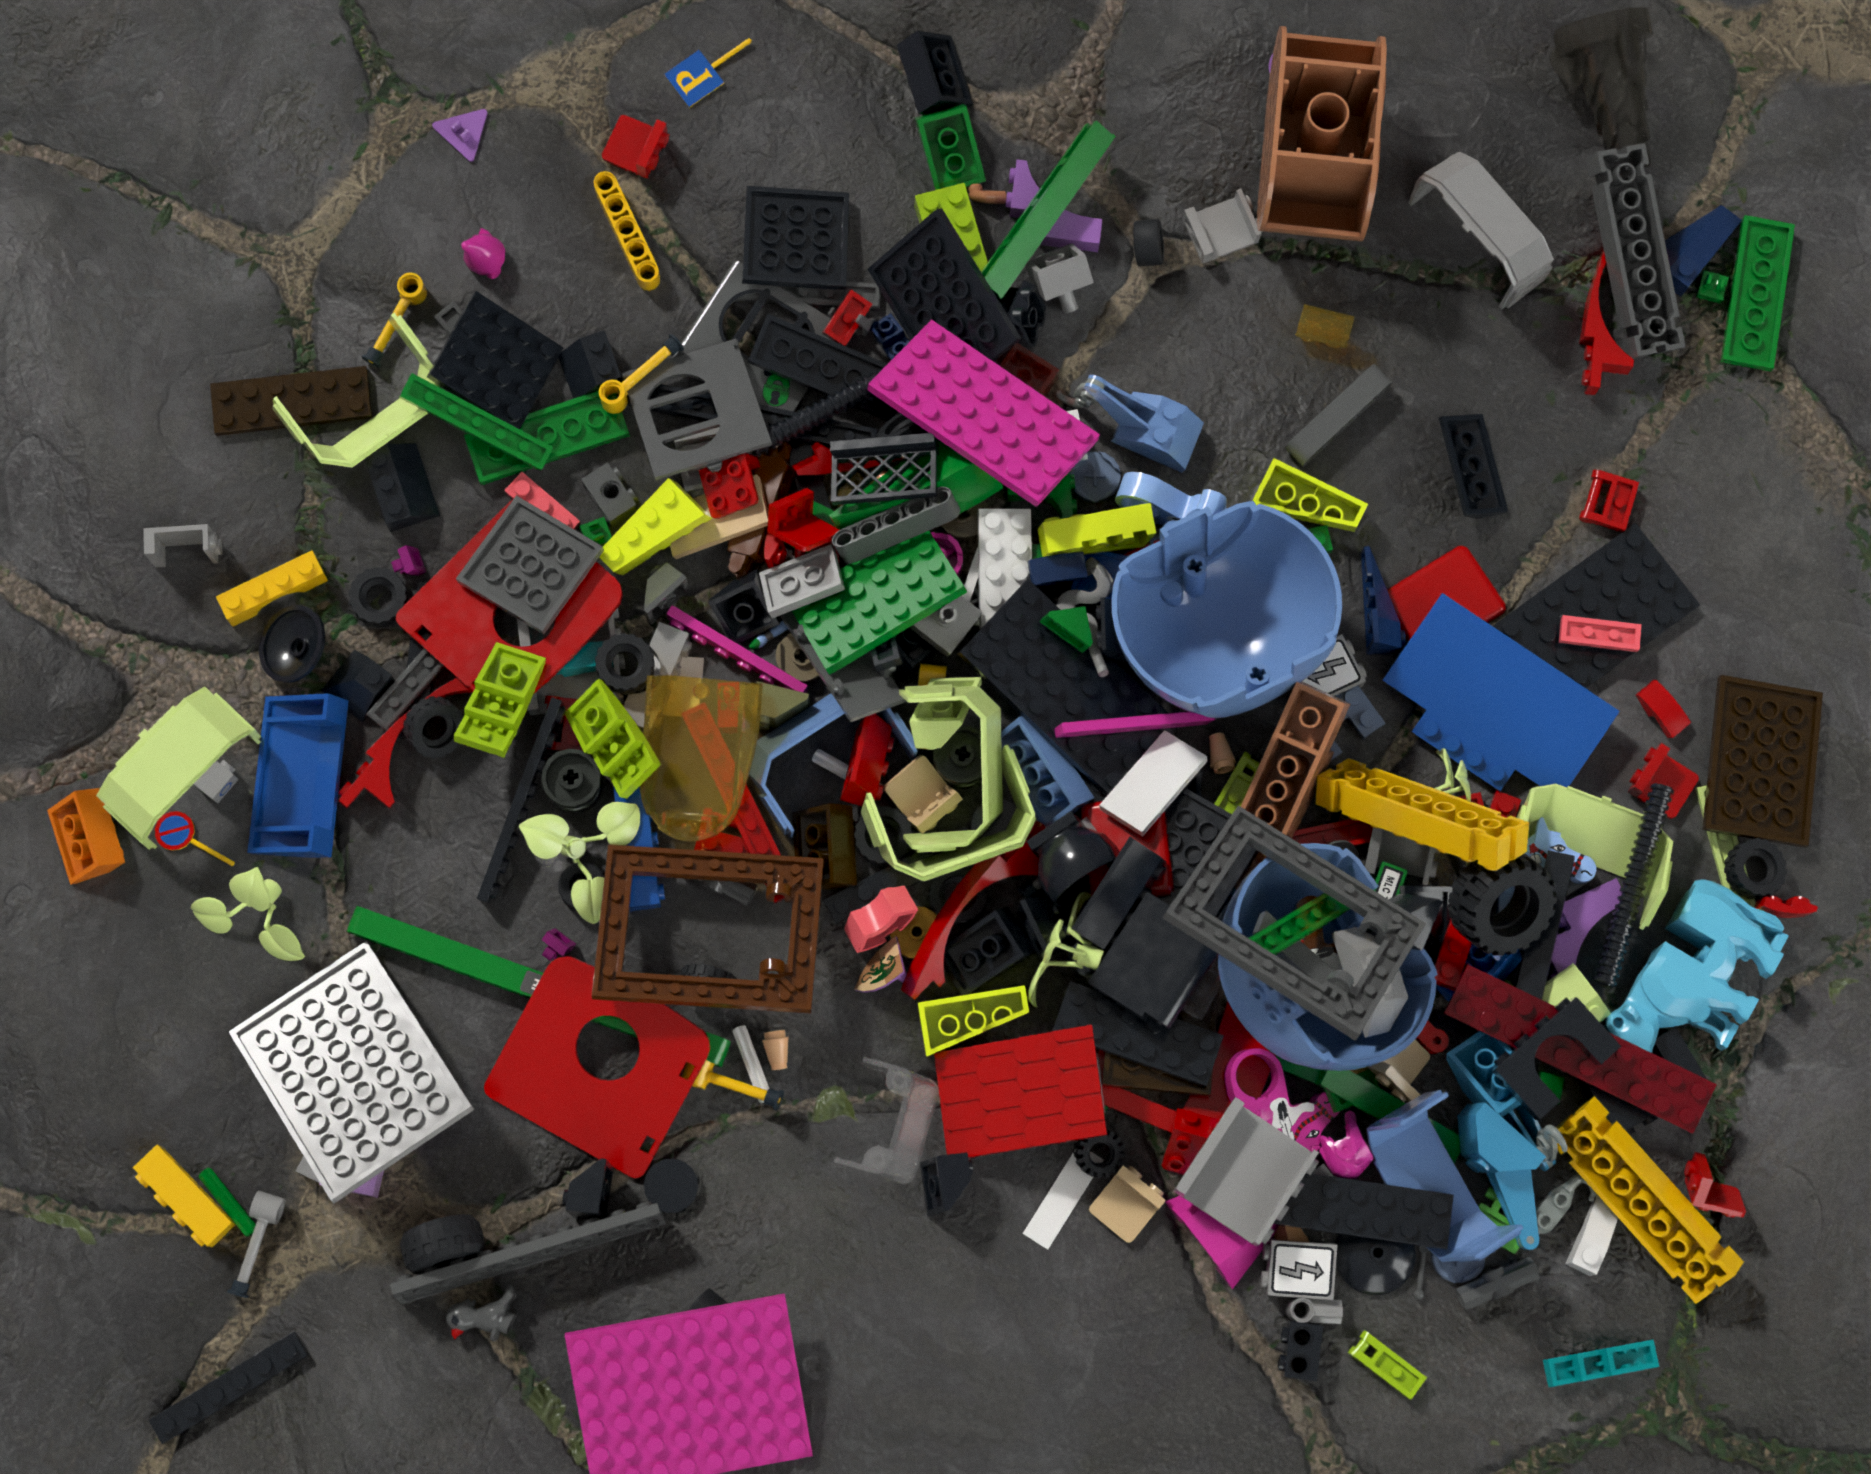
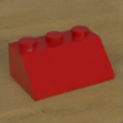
M876 713L862 718L856 729L840 798L841 801L863 806L866 794L871 792L874 802L875 800L880 801L883 785L879 783L881 776L885 777L889 761H885L886 752L891 753L894 738L890 737L892 727Z

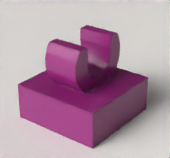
M405 545L397 549L400 558L391 562L394 572L400 571L401 574L406 573L414 576L426 573L418 548Z
M554 928L547 931L542 938V941L548 945L542 955L551 961L556 959L559 954L564 956L570 953L576 943Z

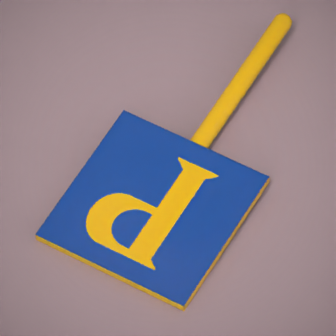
M748 38L712 64L698 50L664 75L690 108L724 84L714 68L746 47L752 40Z

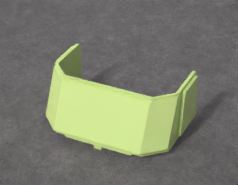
M395 313L391 314L389 322L420 363L417 376L440 387L427 378L433 366L426 356L429 354L402 316L397 317ZM277 396L273 398L274 412L295 440L304 444L321 464L354 467L428 414L399 398L333 446L312 444Z
M953 684L905 686V690H899V695L909 703L963 700L980 717L983 823L977 830L903 834V839L918 853L954 851L956 847L968 846L983 835L1003 812L1001 708L980 687H953Z
M203 687L185 697L176 707L173 705L148 731L144 729L138 735L140 739L115 763L116 767L108 774L96 796L105 804L103 808L149 850L152 847L156 849L158 846L148 836L163 814L234 743L249 736L259 744L261 736L217 693L213 695L206 687Z
M1008 744L1004 745L1002 749V772L1016 805V810L1006 830L976 840L968 846L956 847L954 851H945L907 864L896 859L873 796L869 792L866 794L861 814L873 846L878 847L882 858L894 869L922 881L933 879L1023 847L1036 821V817L1028 796L1030 791L1014 750H1010Z
M1550 784L1531 788L1517 818L1529 822L1528 839L1534 835L1537 821L1542 817L1548 830L1561 833V838L1570 849L1592 858L1596 867L1626 878L1624 873L1628 872L1626 866L1631 862L1629 856H1633L1631 849L1636 846L1634 840L1638 839L1636 832H1640L1638 826L1642 824L1641 816H1644V814L1612 803V799L1605 796L1599 798L1570 786L1566 788L1558 784ZM1663 830L1662 834L1658 835L1660 841L1656 842L1658 848L1653 852L1655 858L1651 859V862H1653V865L1649 866L1651 872L1646 876L1648 878V882L1644 883L1646 889L1642 890L1644 903L1639 929L1644 930L1645 926L1649 927L1668 891L1673 863L1670 861L1673 841Z

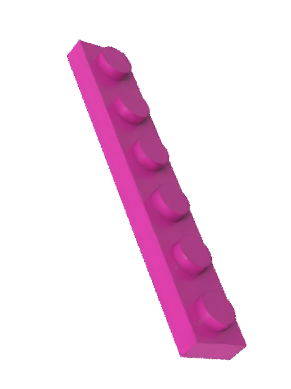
M672 605L667 612V618L670 621L669 625L682 631L686 630L692 634L691 638L703 646L706 643L713 646L715 653L725 659L731 657L738 661L737 666L746 672L755 671L760 674L759 678L763 682L771 685L775 683L780 687L803 693L808 692V686L675 606Z

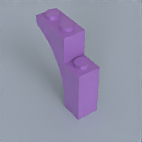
M1017 159L1016 168H1010L1009 183L1013 184V192H1007L1006 207L1010 208V217L1020 218L1039 191V187L1032 178L1027 161ZM1064 209L1040 245L1063 247L1072 243L1080 250L1098 252L1102 219L1077 215Z
M1617 878L1565 902L1559 926L1560 928L1564 927L1565 932L1557 935L1550 965V979L1572 963L1576 965L1579 949L1590 929L1603 916L1616 910L1615 904L1619 903L1617 897L1621 896L1619 891L1621 886Z

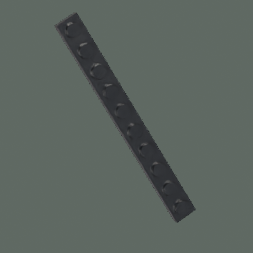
M660 384L652 392L649 400L684 389ZM707 393L651 409V411L699 421H708L718 417L711 394ZM627 395V406H632L629 395ZM759 404L767 429H769L771 424L775 426L777 421L783 422L785 417L791 418L793 413L795 415L798 414V412ZM827 419L825 424L819 423V427L815 428L813 426L811 431L808 432L806 430L804 435L798 434L796 439L790 438V440L809 444L819 442L825 447L830 448L831 441L876 438L878 429Z

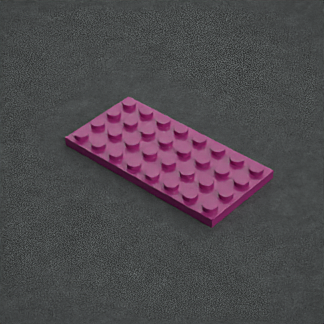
M933 320L874 377L867 388L869 392L927 432L933 434L937 439L1035 507L1044 500L1093 447L1100 436L1096 431Z

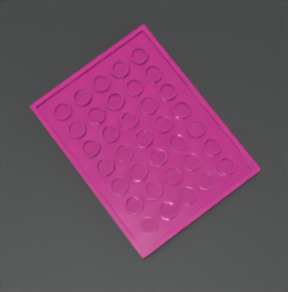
M785 1293L565 1333L590 1474H718L813 1456Z

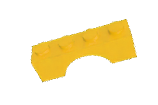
M311 550L216 596L227 621L234 627L257 616L258 612L270 602L291 593L309 591L327 582L328 579L316 555Z

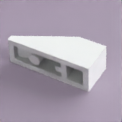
M1597 1194L1565 1263L1589 1276L1597 1275L1618 1220L1614 1212Z

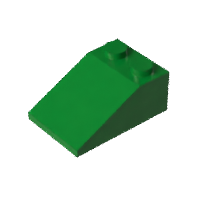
M962 104L915 117L920 141L935 190L965 183V186L968 187L972 184L986 182L967 106Z

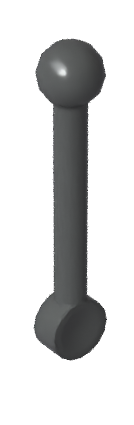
M1418 1246L1420 1262L1417 1289L1414 1291L1413 1296L1415 1299L1421 1300L1424 1297L1422 1284L1425 1257L1429 1249Z

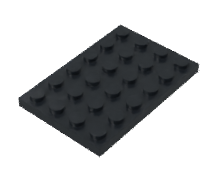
M942 208L932 212L868 268L869 273L910 340L933 320L994 362L1022 339Z

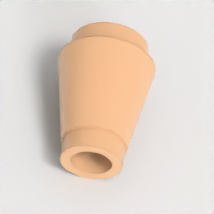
M1215 733L1210 735V767L1214 769L1216 774H1225L1233 771L1236 759L1225 738V734Z
M785 1030L764 1033V1040L762 1042L771 1065V1070L787 1068L789 1036H786Z

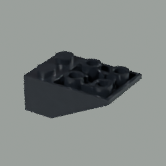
M1102 597L1100 598L1101 606L1096 607L1097 621L1101 622V632H1097L1098 648H1102V653L1107 656L1109 661H1115L1120 667L1130 666L1121 650L1115 633L1112 617V599Z

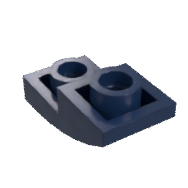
M891 313L871 325L870 330L890 361L909 343L904 330Z
M1083 552L1051 555L1027 561L1030 579L1035 586L1057 585L1059 582L1085 580L1088 577Z

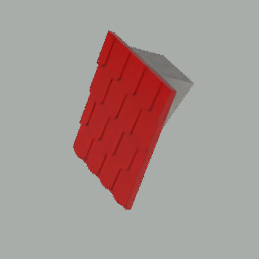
M1092 1025L934 1053L947 1155L967 1152L968 1158L1107 1135L1102 1080Z

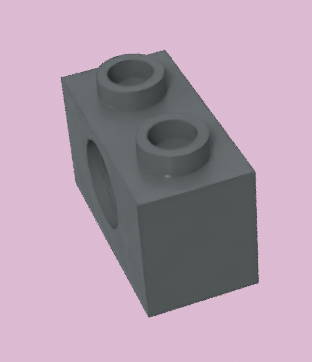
M608 462L581 479L583 487L611 528L626 520L638 510L636 503L639 500L631 488L625 489L621 483L624 481V478L616 467L612 469ZM611 489L619 492L617 497L613 499L605 497L606 492Z

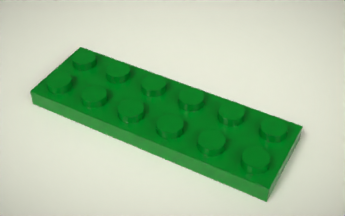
M1748 215L1743 216L1720 362L1770 372L1774 369L1795 224Z
M599 391L529 413L520 430L553 447L545 464L630 436L622 412L612 414L605 411L599 397ZM610 394L607 399H617L616 394ZM469 434L464 435L481 485L533 468Z

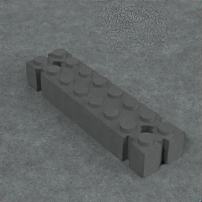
M1646 144L1626 146L1620 150L1614 148L1595 152L1585 158L1589 178L1596 177L1597 186L1592 187V193L1619 329H1626L1627 338L1622 340L1624 352L1635 359L1684 348L1686 346L1682 327L1676 328L1674 318L1680 317L1652 174L1645 175L1644 166L1649 164Z

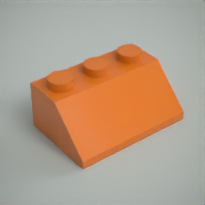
M100 788L74 791L47 810L70 885L112 872L125 863L124 853L119 844L115 824L110 813L103 808L105 804L96 796Z

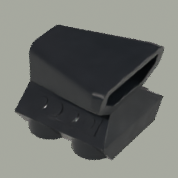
M1023 280L1019 287H1010L1003 298L999 299V302L1022 338L1017 343L1030 350L1037 343L1039 327H1042L1045 323L1046 306L1036 285Z

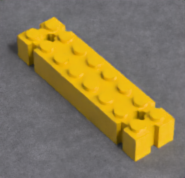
M1350 758L1337 764L1336 770L1328 769L1317 775L1316 805L1322 806L1330 812H1340L1342 810V814L1352 820H1360L1370 824L1373 828H1381L1392 832L1395 836L1406 837L1414 840L1417 844L1436 848L1441 853L1455 855L1463 861L1474 862L1478 860V864L1484 866L1487 870L1497 871L1508 864L1509 861L1527 852L1529 822L1513 816L1508 818L1502 817L1499 811L1378 768L1368 769L1366 764Z
M1594 1096L1582 1105L1574 1115L1571 1114L1556 1126L1567 1143L1568 1154L1572 1157L1569 1164L1673 1279L1679 1276L1684 1281L1681 1288L1697 1304L1711 1294L1716 1285L1720 1287L1733 1278L1744 1261L1730 1246L1724 1249L1718 1241L1721 1238L1719 1233L1617 1121L1613 1124L1608 1121L1606 1116L1609 1112ZM1557 1143V1150L1562 1155L1564 1152L1562 1151L1560 1144Z

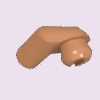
M980 184L969 186L970 193L968 196L973 202L986 204H1005L1006 202L1005 191H982L983 187Z

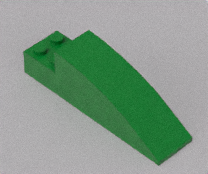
M937 439L939 444L937 488L948 487L960 507V513L981 503L1003 489L1001 482ZM921 456L915 463L923 469L931 461V456ZM903 460L893 469L897 471L906 461ZM910 466L902 476L910 481L919 472ZM888 471L878 480L884 484L893 474ZM923 477L914 486L918 489H930V481ZM897 479L889 489L893 492L900 491L905 484ZM873 482L863 491L866 494H871L879 486ZM910 499L844 504L829 516L834 527L841 530Z

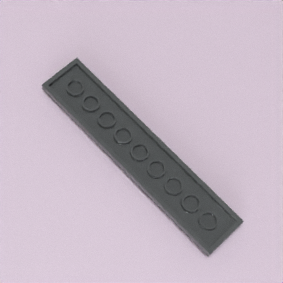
M652 1202L641 1203L636 1206L635 1210L628 1212L626 1210L614 1211L609 1214V1218L602 1220L591 1218L584 1221L582 1226L576 1228L565 1226L557 1229V1233L553 1235H535L530 1238V1242L519 1244V1242L509 1243L503 1246V1250L494 1253L492 1250H486L476 1255L477 1258L466 1261V1258H460L451 1261L450 1266L439 1269V1266L423 1270V1274L415 1277L411 1274L398 1277L396 1279L397 1282L390 1284L392 1295L402 1305L666 1225L663 1213L658 1203L652 1204Z

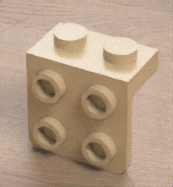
M924 755L917 756L884 785V791L900 812L906 815L911 826L922 834L933 829L937 825L938 820L945 814L954 811L957 804L963 800L957 791L946 784Z
M1414 1040L1397 1055L1367 1068L1375 1075V1079L1381 1085L1391 1091L1390 1094L1402 1102H1410L1420 1096L1411 1086V1083L1429 1061L1430 1054Z
M1122 1166L1089 1207V1212L1126 1243H1131L1166 1201L1162 1198L1164 1193L1151 1183L1148 1186L1140 1180L1142 1175L1132 1166H1129L1128 1169Z

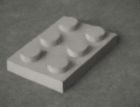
M832 544L759 573L767 610L771 618L845 590L836 551Z

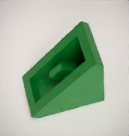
M1085 606L1050 611L1040 620V623L1081 653L1087 650L1093 643Z

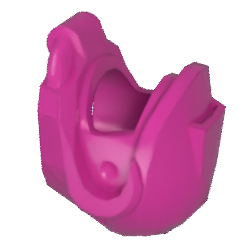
M1352 1111L1345 1113L1346 1138L1336 1142L1331 1137L1327 1138L1324 1135L1319 1138L1321 1144L1319 1153L1332 1175L1338 1178L1355 1179L1359 1177L1374 1159L1356 1124V1115Z

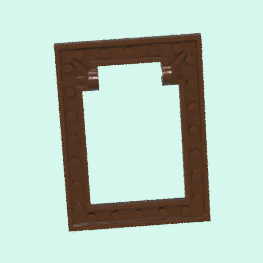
M608 845L592 999L811 1013L823 858ZM633 875L767 884V901L774 902L775 895H783L786 903H793L788 963L785 964L784 961L775 958L763 960L760 962L759 980L623 972ZM768 971H777L778 974H771Z

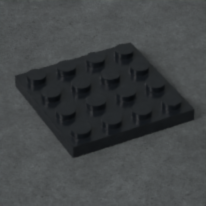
M747 186L742 284L846 290L849 193Z
M475 291L460 315L427 378L455 396L520 429L564 347Z

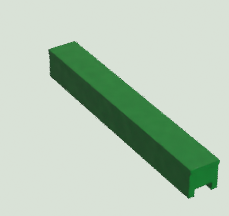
M1094 121L1092 125L1089 123L1084 125L981 271L998 300L1003 298L1116 137L1098 121Z

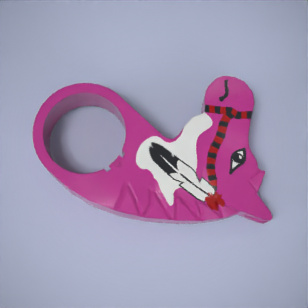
M1264 1049L1240 1051L1233 1055L1226 1064L1224 1082L1230 1102L1235 1097L1245 1103L1243 1105L1245 1108L1311 1152L1321 1148L1319 1138L1323 1129L1339 1113H1333L1325 1092L1313 1095L1309 1102L1291 1105L1282 1066L1272 1053ZM1249 1055L1262 1058L1269 1066L1271 1072L1270 1085L1266 1092L1260 1098H1257L1258 1100H1255V1097L1246 1095L1239 1088L1236 1080V1071L1239 1063Z

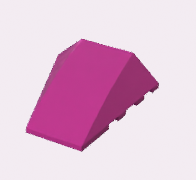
M1180 1195L1166 1201V1205L1180 1223L1186 1225L1216 1264V1270L1230 1288L1233 1289L1262 1252L1264 1243L1261 1242L1257 1247ZM1272 1224L1271 1229H1273L1274 1232L1271 1237L1274 1236L1277 1228L1280 1225Z

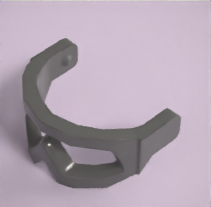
M832 307L828 315L832 318L837 309ZM858 315L856 323L863 330L856 329L854 334L866 337L876 318L870 317L868 319L867 316Z

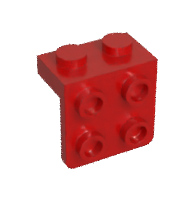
M621 115L602 152V159L605 162L647 179L651 170H654L658 164V155L661 149L665 148L668 143L670 134L667 131V124L657 119L653 127L629 116Z
M744 453L722 461L723 466L717 472H711L707 467L698 470L712 518L719 519L758 503L759 498L751 470L760 467L758 457Z
M808 488L769 504L767 532L776 536L779 540L794 546L799 551L808 552L822 544L829 543L839 529L813 515L814 492Z
M1661 743L1656 748L1651 747L1644 756L1643 760L1646 763L1641 770L1637 769L1629 780L1632 785L1628 793L1645 803L1650 798L1648 797V792L1652 791L1650 788L1651 784L1658 783L1671 787L1674 790V794L1670 795L1672 800L1667 804L1669 810L1665 811L1667 818L1673 819L1677 816L1697 784L1699 776L1667 756L1671 748Z
M1177 1108L1172 1134L1162 1160V1168L1184 1175L1220 1119Z
M1694 1152L1692 1160L1687 1161L1684 1175L1686 1176L1684 1180L1692 1205L1699 1210H1713L1731 1218L1736 1216L1744 1217L1746 1209L1739 1189L1713 1182L1705 1154Z

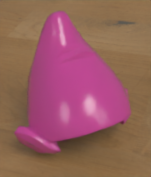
M481 228L478 234L462 242L461 247L464 250L463 260L470 271L494 279L501 273V266L505 260V248L499 239L493 237L488 230Z

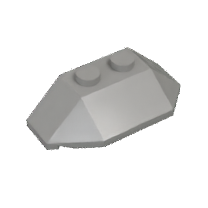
M1357 927L1331 933L1342 969L1348 972L1354 979L1353 987L1356 986L1380 946L1373 941L1375 936L1367 932L1363 935L1358 932L1359 928ZM1400 969L1363 1028L1365 1038L1389 1032L1406 1003L1408 994Z

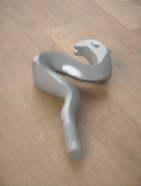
M1091 557L1085 562L1088 576L1093 574L1097 581V588L1093 592L1078 589L1068 590L1058 598L1055 604L1060 610L1076 608L1080 603L1101 602L1100 598H1107L1113 589L1114 581L1107 569L1098 560ZM1087 613L1093 640L1092 645L1088 649L1098 675L1105 677L1109 671L1098 648L1097 622L1091 614Z

